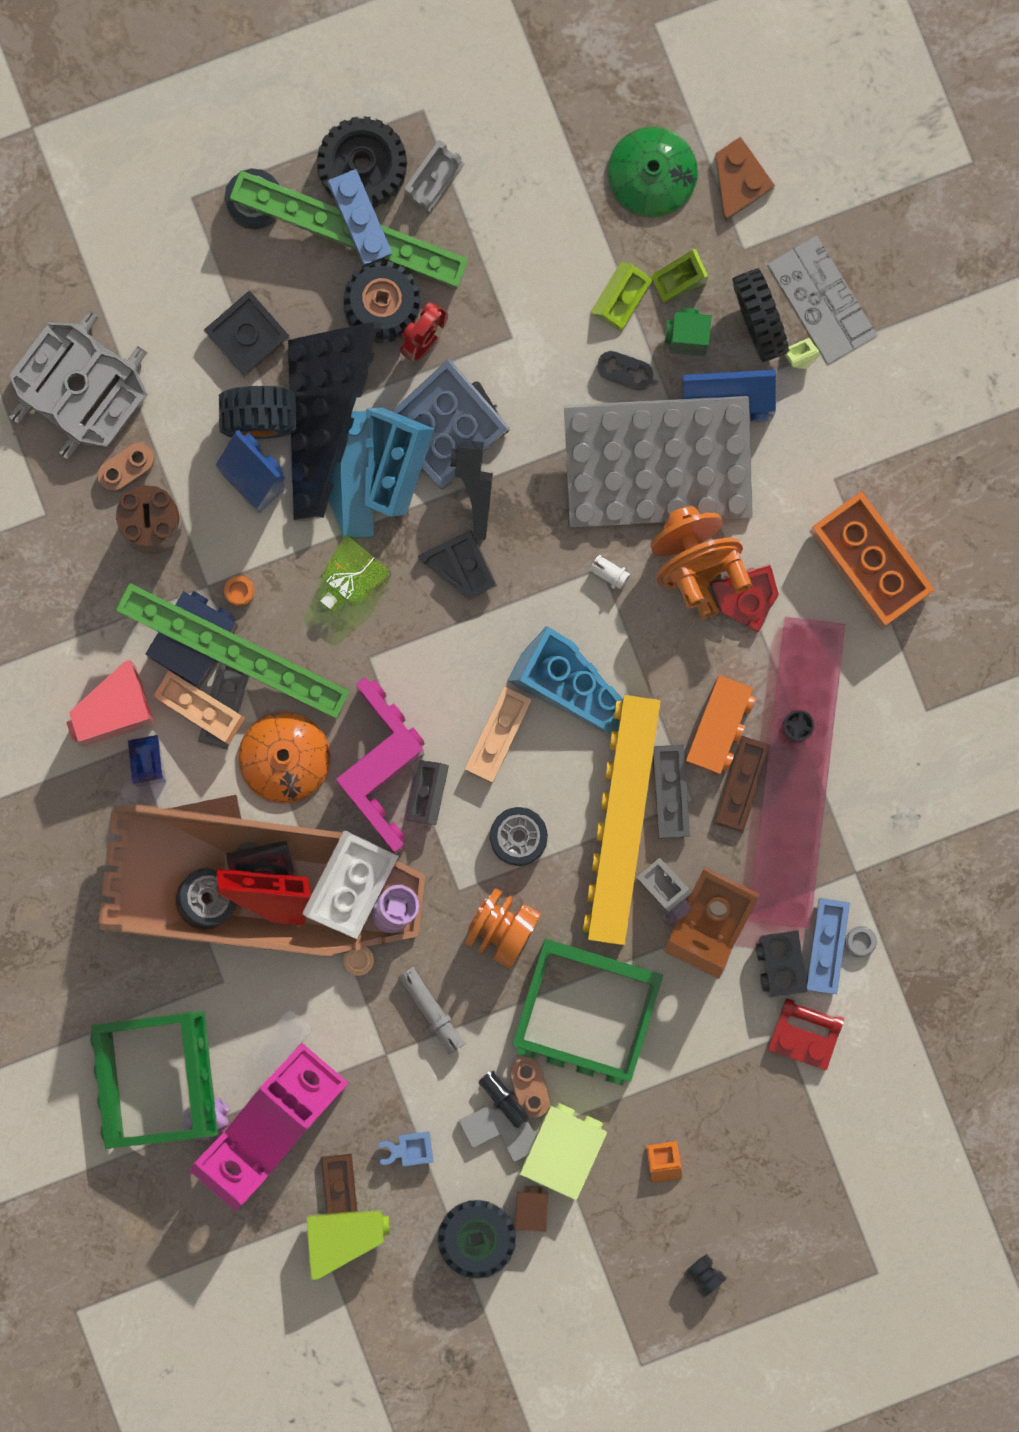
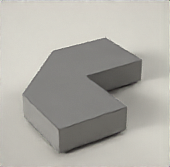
M487 1106L459 1120L472 1148L501 1135L514 1162L528 1155L536 1138L528 1121L522 1127L515 1128L503 1112Z

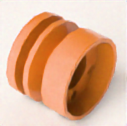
M495 888L493 893L481 903L468 927L467 940L464 945L472 948L478 937L484 939L478 953L483 954L493 944L496 946L493 961L511 970L542 913L526 904H523L515 914L511 913L510 908L513 897L508 896L501 907L497 905L502 891Z

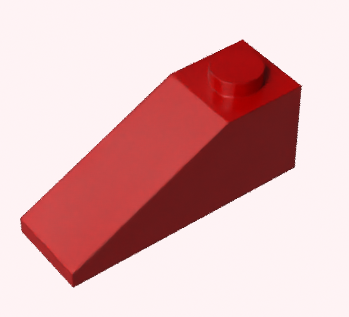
M227 869L216 870L217 894L273 923L304 926L306 916L302 913L310 899L308 877Z

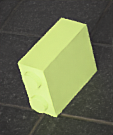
M558 1103L556 1108L549 1106L519 1174L577 1200L607 1132L601 1129L604 1123L589 1116H586L585 1121L573 1116L575 1110Z

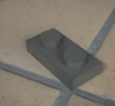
M419 760L407 820L437 825L449 765Z

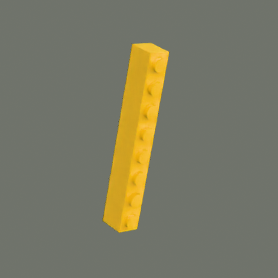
M624 695L623 701L616 702L614 719L620 720L618 732L612 731L610 749L615 750L614 762H607L605 780L611 781L609 793L603 792L601 810L606 811L605 823H598L596 841L602 842L600 854L594 853L592 871L597 872L596 884H589L587 902H592L593 905L591 915L585 914L583 933H588V940L625 945L661 700Z

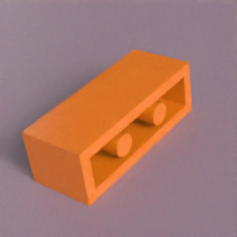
M718 675L685 760L686 764L717 776L721 774L722 770L728 772L734 754L729 753L733 741L739 743L745 728L744 725L740 724L744 713L750 714L756 697L751 696L752 687Z

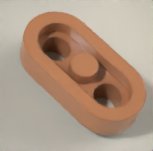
M142 443L128 446L101 465L98 470L99 483L109 492L123 490L152 469L154 465L153 452L147 445ZM141 453L144 455L141 463L133 462L135 454ZM112 470L118 472V478L115 480H109L107 477L108 473Z
M519 1058L513 1063L511 1068V1077L518 1103L527 1112L529 1117H541L547 1112L550 1105L541 1066L533 1058ZM528 1066L532 1069L530 1078L526 1079L520 1075L522 1067ZM536 1096L540 1099V1106L538 1108H531L529 1106L528 1100L530 1097Z

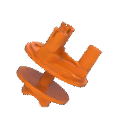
M686 506L676 509L669 514L663 531L652 540L650 548L653 554L658 556L680 553L658 570L656 581L661 587L679 589L686 603V608L697 607L703 620L708 618L707 614L711 618L719 613V609L709 590L711 581L717 575L726 570L736 593L745 592L752 588L753 585L740 556L743 550L740 540L736 538H720L705 542L721 529L723 525L721 516L717 513L700 514L694 506Z

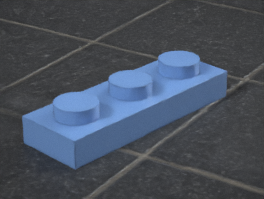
M352 170L328 180L327 184L362 265H369L374 263V261L391 256V248L357 170Z
M818 899L806 983L807 990L829 994H837L850 902Z

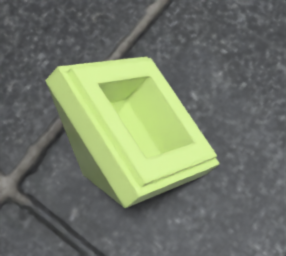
M807 338L790 346L789 353L784 355L793 368L807 369L820 356V352L812 341Z

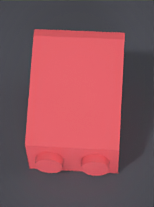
M131 660L122 663L69 712L71 720L66 722L71 738L75 742L78 741L84 747L155 724L134 663Z

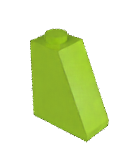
M383 1209L308 1215L307 1230L311 1280H318L384 1243L385 1235H390L389 1216H383Z

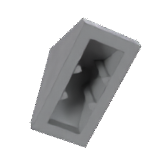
M658 858L636 877L666 914L692 893L661 858Z

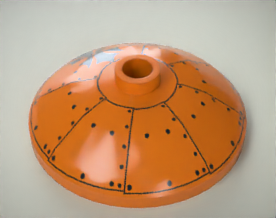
M274 712L258 719L244 734L239 747V768L246 784L260 797L275 803H294L312 795L324 782L330 767V748L322 730L309 718L294 712ZM281 750H286L289 753V758L286 761L278 760L277 756Z

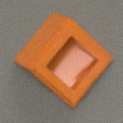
M677 1141L646 1145L652 1183L682 1178Z

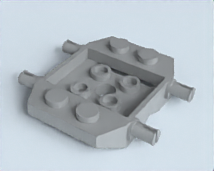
M88 310L79 324L48 322L9 375L19 397V404L9 418L19 425L28 411L33 409L68 434L67 437L69 439L58 451V454L66 460H69L70 456L81 444L108 449L148 396L136 372L137 366L148 353L137 345L130 357L123 360L88 335V331L99 318L90 310ZM79 375L85 378V386L82 390L73 391L69 388V381L73 376ZM116 375L119 376L120 379L118 380V382L115 384V386L112 388V390L109 392V394L97 408V410L86 423V425L83 426L81 422L84 420V418L87 416V414L99 400L101 395L104 393V391L107 389V387L110 385V383L113 381Z

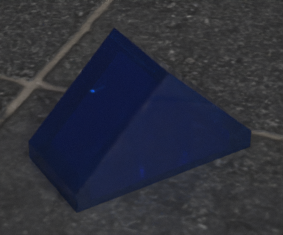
M158 735L128 740L133 785L141 787L167 782Z

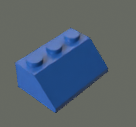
M776 370L683 375L680 385L681 399L748 396L749 418L751 422L769 421V417H773L776 412Z

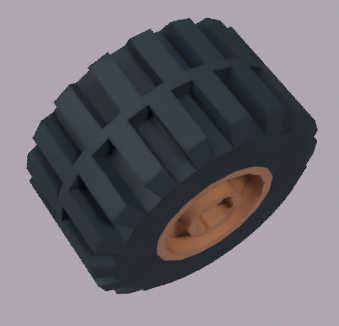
M374 261L372 266L368 264L363 265L361 271L358 272L356 270L352 274V279L348 280L344 293V313H346V320L349 325L355 326L369 322L382 323V331H377L375 336L376 343H383L385 339H389V342L396 340L397 336L400 335L402 337L406 327L411 322L415 324L419 314L418 284L415 285L414 283L415 278L411 273L408 275L404 267L400 265L397 268L394 266V262L387 261V265L381 264V261Z

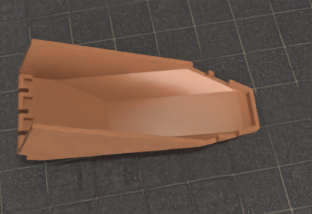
M141 805L114 806V813H111L109 834L119 836V840H108L105 865L115 866V872L104 871L101 896L112 898L111 903L100 902L99 930L320 956H332L333 954L359 950L364 947L419 936L426 875L397 860L378 898L387 888L394 885H403L410 888L419 900V910L416 917L402 931L397 933H386L379 930L374 925L371 912L358 938L355 939L308 917L305 918L304 926L273 923L236 904L235 910L228 920L214 929L201 930L191 927L181 918L177 911L175 899L178 887L189 874L199 869L207 868L229 870L226 853L287 840L296 876L308 877L311 897L343 833ZM208 893L201 896L204 904L211 903L209 899L210 894Z

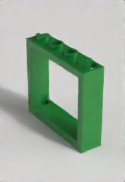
M545 939L512 1046L518 1047L517 1054L534 1059L535 1054L538 1053L547 1056L546 1063L564 1068L565 1062L577 1065L575 1072L591 1077L594 1076L595 1071L607 1075L605 1081L623 1086L624 1081H632L663 975ZM550 954L650 985L624 1070L524 1040Z
M205 1011L91 1025L90 1042L95 1056L94 1076L97 1079L99 1092L97 1105L101 1111V1138L104 1141L105 1149L219 1136ZM180 1024L192 1129L124 1137L112 1032Z

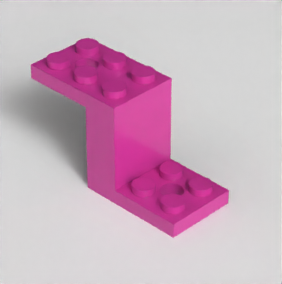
M364 677L355 684L357 690L391 731L392 735L336 780L385 843L397 855L405 848L402 842L406 839L405 835L394 822L390 825L387 824L383 819L386 812L375 798L371 801L368 799L424 755L422 746L425 745V741L414 728L408 731L403 724L406 721L405 716L394 703L388 706L384 701V698L387 697L386 693L374 679L369 682Z
M301 1043L261 1085L228 1128L193 1164L189 1171L232 1209L237 1211L276 1169L314 1121L348 1085V1082L307 1046ZM304 1078L310 1080L313 1085L307 1083ZM225 1168L231 1169L235 1176L228 1173Z

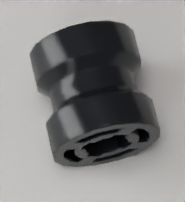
M795 710L789 713L782 723V732L785 738L793 743H800L808 739L814 731L815 723L813 717L804 710Z
M707 1254L684 1272L689 1281L696 1283L698 1286L697 1291L703 1298L713 1292L727 1279L721 1271L712 1268L713 1261Z

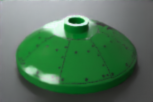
M660 127L640 128L624 136L612 150L607 166V179L613 196L625 209L644 217H661L680 209L691 197L698 178L696 157L689 144L675 132ZM656 163L659 169L656 172H652L648 169V165Z

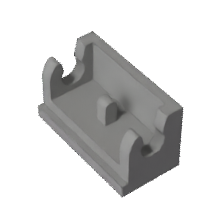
M438 140L405 186L404 196L430 213L463 167L464 163L461 161V156L458 153L453 154L450 152L446 144Z

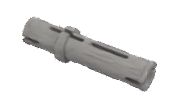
M412 967L405 974H401L398 979L402 982L431 1025L429 1027L430 1031L437 1034L447 1049L448 1054H452L459 1047L461 1048L466 1043L451 1024V1017L449 1014H444L416 972V969Z

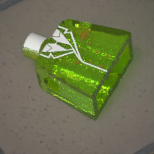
M346 534L321 575V580L329 588L319 601L331 612L336 609L343 599L355 607L392 576L391 571Z

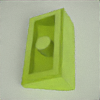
M621 262L591 310V313L616 329L623 331L653 279L633 264Z

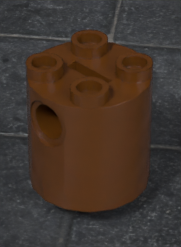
M143 485L132 488L122 495L117 506L116 521L119 531L132 548L141 553L158 554L167 551L177 542L181 535L182 518L177 505L167 491L157 486ZM150 518L151 528H146V520Z

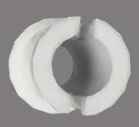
M598 555L594 561L605 569H601L592 563L589 572L612 584L611 588L615 589L617 587L621 590L630 577V574L626 572L627 568L623 567L621 569L601 555Z

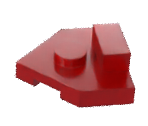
M771 565L746 569L753 587L742 593L735 592L728 575L722 579L712 581L711 585L719 611L759 632L764 619L779 595Z

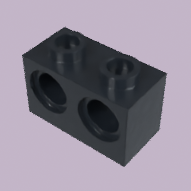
M799 930L760 936V942L755 943L758 961L764 962L765 973H760L762 992L768 991L769 997L808 992ZM775 940H780L786 945L787 951L782 958H776L770 952V945ZM779 971H785L791 977V983L786 989L779 988L775 984L774 978Z

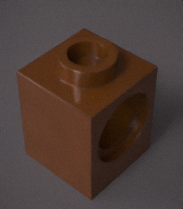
M524 1186L523 1192L517 1191L515 1230L546 1232L548 1193H542V1187Z

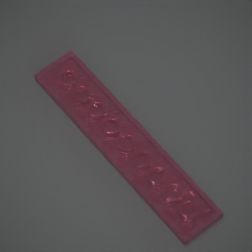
M784 617L752 885V890L759 893L760 896L749 916L748 922L810 929L846 624ZM795 710L808 712L813 717L815 723L812 735L800 743H793L787 740L782 732L784 719Z

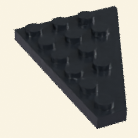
M369 322L288 340L289 390L295 392L296 431L291 433L293 521H308L324 518L328 497L334 487V483L331 482L336 462L341 463L348 441V433L355 419L351 417L356 398H361L368 377V368L375 354L371 352L377 331H382V323Z

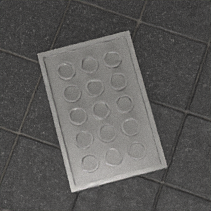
M748 396L564 405L570 527L667 522L671 512L686 506H694L700 514L717 513L722 519L753 518Z

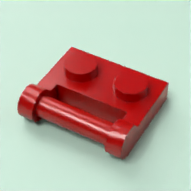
M785 998L768 1050L827 1070L845 1018L838 1015L831 1017L794 1004L795 1000ZM790 1015L830 1029L828 1037L826 1038L787 1024Z

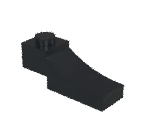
M459 440L458 449L452 448L450 467H456L455 477L462 479L470 498L474 522L473 539L485 540L493 473L481 472L484 442Z

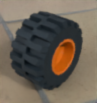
M244 386L228 389L220 393V433L233 437L235 432L239 430L243 436L249 433L254 439H268L287 436L295 432V392L277 386Z

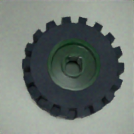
M470 1200L456 1205L445 1215L439 1227L438 1246L443 1260L456 1273L474 1279L487 1278L501 1271L509 1263L516 1246V1233L510 1217H508L503 1209L488 1201Z

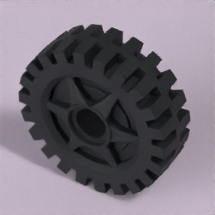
M358 116L351 117V120L346 121L345 119L339 122L338 126H333L329 130L328 135H325L322 139L317 158L318 174L323 187L333 198L327 184L328 180L356 169L372 207L376 208L379 207V204H385L390 201V198L395 196L403 185L407 171L406 151L401 138L388 124L385 125L381 120H372L371 117L364 116V119H358ZM360 157H366L371 163L366 169H358L354 166L355 160Z
M757 268L733 277L732 283L740 306L739 308L744 317L749 335L752 338L753 345L762 362L789 353V344L783 323L780 320L772 293L761 270Z

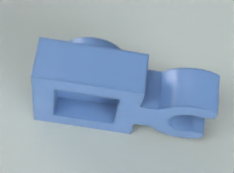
M430 1131L399 1135L400 1144L398 1145L390 1141L378 1143V1148L388 1147L391 1150L390 1158L381 1159L380 1164L388 1165L393 1163L396 1158L401 1157L403 1166L434 1162Z

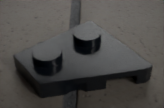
M471 530L418 555L421 562L429 566L468 599H472L497 586L476 539H473V532Z

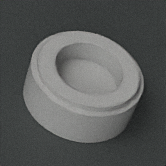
M858 926L847 933L845 945L852 955L865 957L875 950L877 938L870 928Z

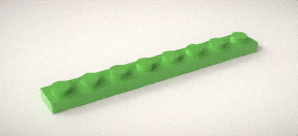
M240 170L229 201L356 250L338 208ZM381 225L392 251L391 256L381 260L394 262V265L398 267L401 265L406 270L452 288H458L468 261L467 258Z
M131 583L127 584L115 609L116 612L337 719L350 692Z

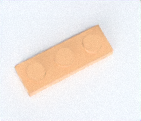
M171 671L167 672L153 695L157 700L230 744L245 717Z
M504 686L466 765L465 771L493 783L532 699Z

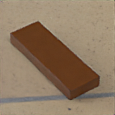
M741 736L714 824L741 833L744 832L771 748L770 744Z
M352 1154L321 1157L326 1214L358 1211Z

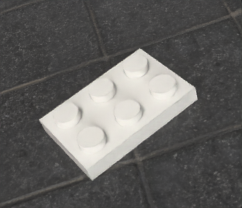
M344 830L302 914L357 939L398 855Z

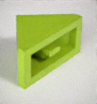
M692 249L651 275L663 303L705 286L708 279L707 272L696 249Z

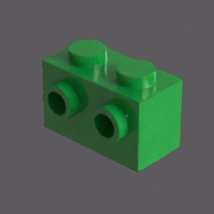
M682 308L681 312H675L673 320H667L664 344H670L669 353L706 356L709 346L712 315L699 314V310L693 308Z

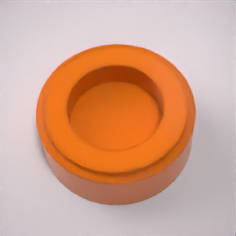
M233 576L224 585V596L235 607H244L254 598L255 589L247 577Z

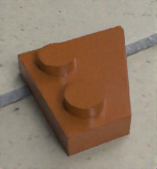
M741 136L715 154L723 203V215L726 220L774 189V183Z

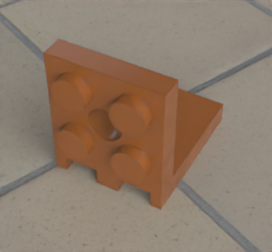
M704 867L672 929L664 952L720 979L732 948L760 894ZM714 901H720L725 904L727 912L723 915H716L711 911L710 904Z

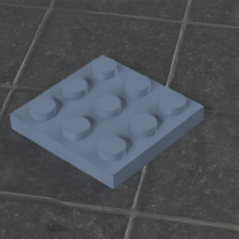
M450 359L446 360L392 410L394 413L434 428L422 468L440 489L447 487L456 478V467H450L452 448L458 449L459 440L484 442V453L510 429Z

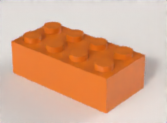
M862 491L812 526L809 531L881 630L935 590Z

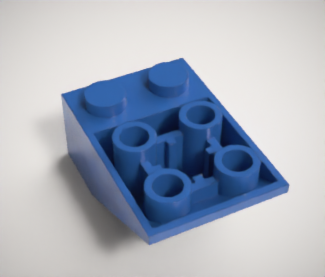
M239 430L235 432L217 461L216 467L253 508L260 513L286 489L283 482L285 477L281 466L270 455L264 458L260 444L249 433L243 436Z

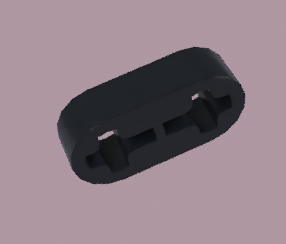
M615 351L605 352L598 359V373L608 381L634 390H644L652 383L653 370L644 361ZM610 358L616 360L615 365L624 368L622 372L613 369L611 373H607L606 366L602 365V363L609 362ZM639 368L644 369V375L648 379H642L640 383L634 382L635 376L626 373L627 370L637 372Z

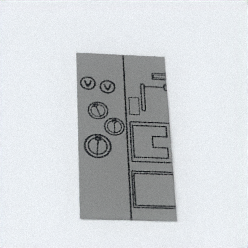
M817 235L768 263L828 364L878 336Z

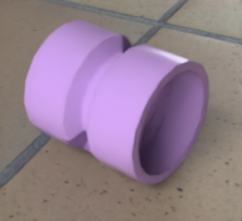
M394 885L387 888L376 900L371 910V918L374 925L386 933L402 931L416 917L419 910V900L416 894L406 886Z

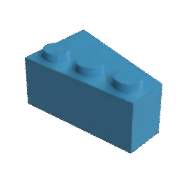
M382 407L367 408L366 418H369L368 438H366L368 467H365V506L391 517L407 515L434 428Z

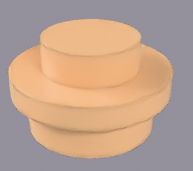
M367 947L346 951L343 957V964L349 973L356 976L365 975L374 965V956Z

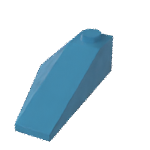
M355 411L351 414V417L355 419L348 433V441L341 463L336 462L331 479L334 487L328 497L344 539L374 538L373 509L365 506V467H368L366 438H368L369 418H366V411Z
M545 626L521 653L507 681L609 735H612V731L618 732L620 720L614 719L616 702L623 701L622 697L612 686L605 682L597 672L596 667L586 660L572 640Z

